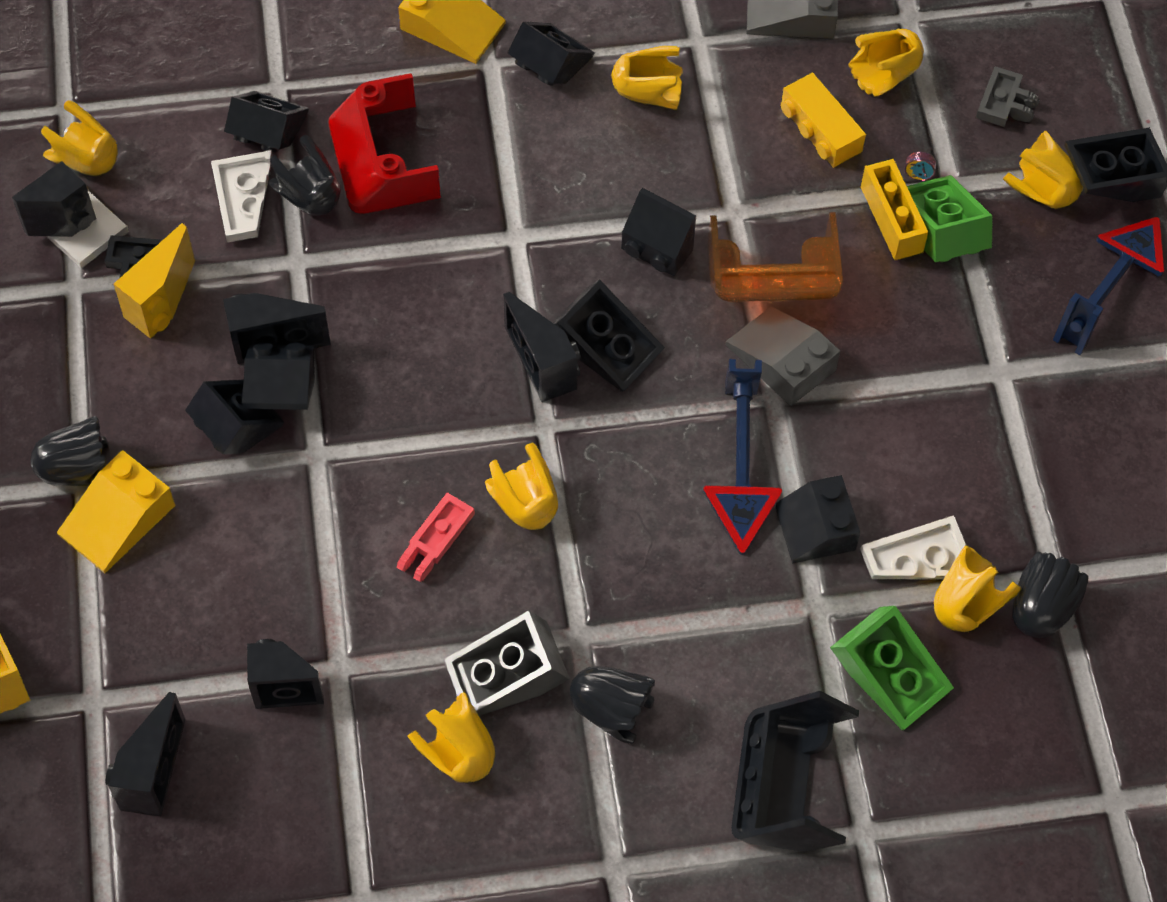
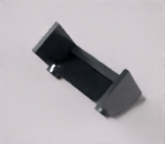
M816 691L763 706L750 713L744 727L731 827L735 838L748 844L801 852L845 844V836L822 826L817 819L811 816H804L811 754L819 753L829 746L832 740L834 723L859 717V710L822 691Z

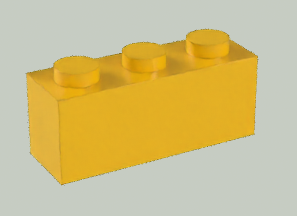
M813 72L783 88L781 102L783 113L797 124L802 136L813 143L819 156L824 160L826 159L833 168L863 152L866 133Z
M894 159L865 166L861 189L894 260L923 253L928 230Z

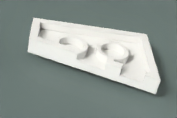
M271 150L211 161L227 243L258 237L271 169Z
M953 515L863 544L860 551L872 579H944L966 544Z

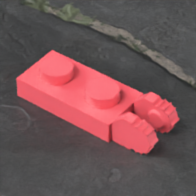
M446 493L409 541V546L399 559L396 568L405 572L414 562L417 554L420 553L425 558L417 567L413 578L419 582L424 581L432 571L434 564H438L475 515L474 508Z

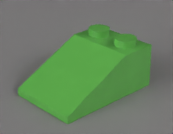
M952 175L907 186L928 230L924 251L935 262H946L954 257L976 254L981 250L992 248V214Z
M896 606L879 607L830 647L848 674L901 730H905L954 689Z

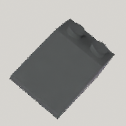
M747 0L746 34L834 39L838 18V0Z
M772 306L725 342V345L750 369H754L755 360H762L761 379L790 407L837 370L840 350L817 329Z
M529 610L444 659L457 696L465 692L478 716L540 696L570 679L547 621Z

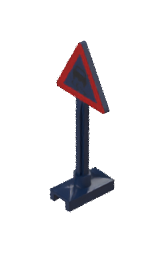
M1158 217L1098 235L1096 239L1098 243L1118 253L1121 257L1089 299L1075 292L1069 300L1053 341L1059 343L1064 338L1077 346L1075 353L1081 355L1086 349L1104 309L1100 307L1131 264L1135 263L1157 276H1162L1164 263L1160 219Z
M729 359L725 380V394H733V399L736 400V485L704 486L703 492L739 554L743 555L781 496L782 489L751 487L749 484L750 401L753 399V395H757L762 374V360H755L754 369L736 368V359Z

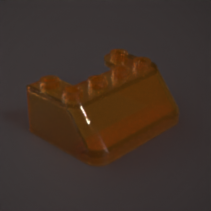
M829 212L825 237H812L803 243L801 249L802 264L741 265L738 246L730 240L718 239L717 215H710L708 234L710 283L720 299L727 302L832 299L840 293L843 276L836 212Z

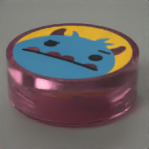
M915 152L906 158L905 173L910 178L924 181L934 176L936 160L930 154Z

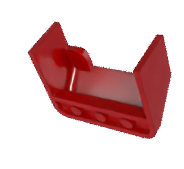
M412 73L362 83L329 118V130L347 202L350 209L356 213L365 214L441 198L438 166L433 165L407 171L405 162L400 156L395 154L377 156L367 118L368 116L416 107Z

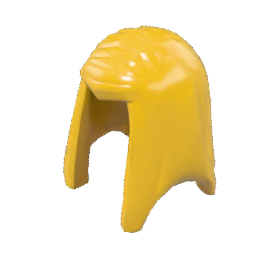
M908 29L864 34L856 37V45L859 48L861 47V49L848 65L851 68L853 78L858 79L857 83L860 89L865 90L868 95L873 93V96L877 97L893 89L920 67L924 53L923 44L918 35Z
M658 46L622 55L615 63L611 74L614 88L621 96L631 101L677 110L681 98L683 83L680 76L683 74V69L668 60L667 57L679 56L680 47Z
M71 100L66 101L64 109L82 122H72L70 127H67L64 137L44 126L41 133L52 147L44 152L43 157L56 164L62 161L69 168L86 175L97 176L107 173L112 169L117 160L118 149L116 140L87 111Z
M1047 131L1041 133L1030 149L1026 148L1020 155L1022 159L1019 165L1023 171L1024 179L1020 180L1009 172L1003 178L1017 192L1054 209L1063 208L1078 200L1083 189L1069 155L1055 142Z
M529 443L525 446V450L530 460L519 465L517 470H511L504 474L497 460L490 462L492 478L487 479L485 485L492 498L513 522L528 530H538L544 528L554 518L558 510V498L546 461L536 444Z
M965 545L936 591L934 611L937 619L946 628L961 632L972 631L1012 600L1020 592L1021 587L1012 581L1004 591L997 590L995 587V576L998 573L996 567L979 555L973 548Z
M465 692L457 696L456 701L445 710L444 714L435 709L426 714L427 719L436 727L437 734L434 741L427 743L416 730L407 736L424 757L459 783L475 782L489 774L494 764L495 747L492 738Z

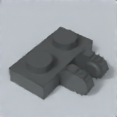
M995 66L978 108L976 118L1005 127L1009 114L1014 120L1030 122L1035 115L1032 108H1035L1040 100L1033 92L1031 93L1019 88L1023 78L1022 74Z

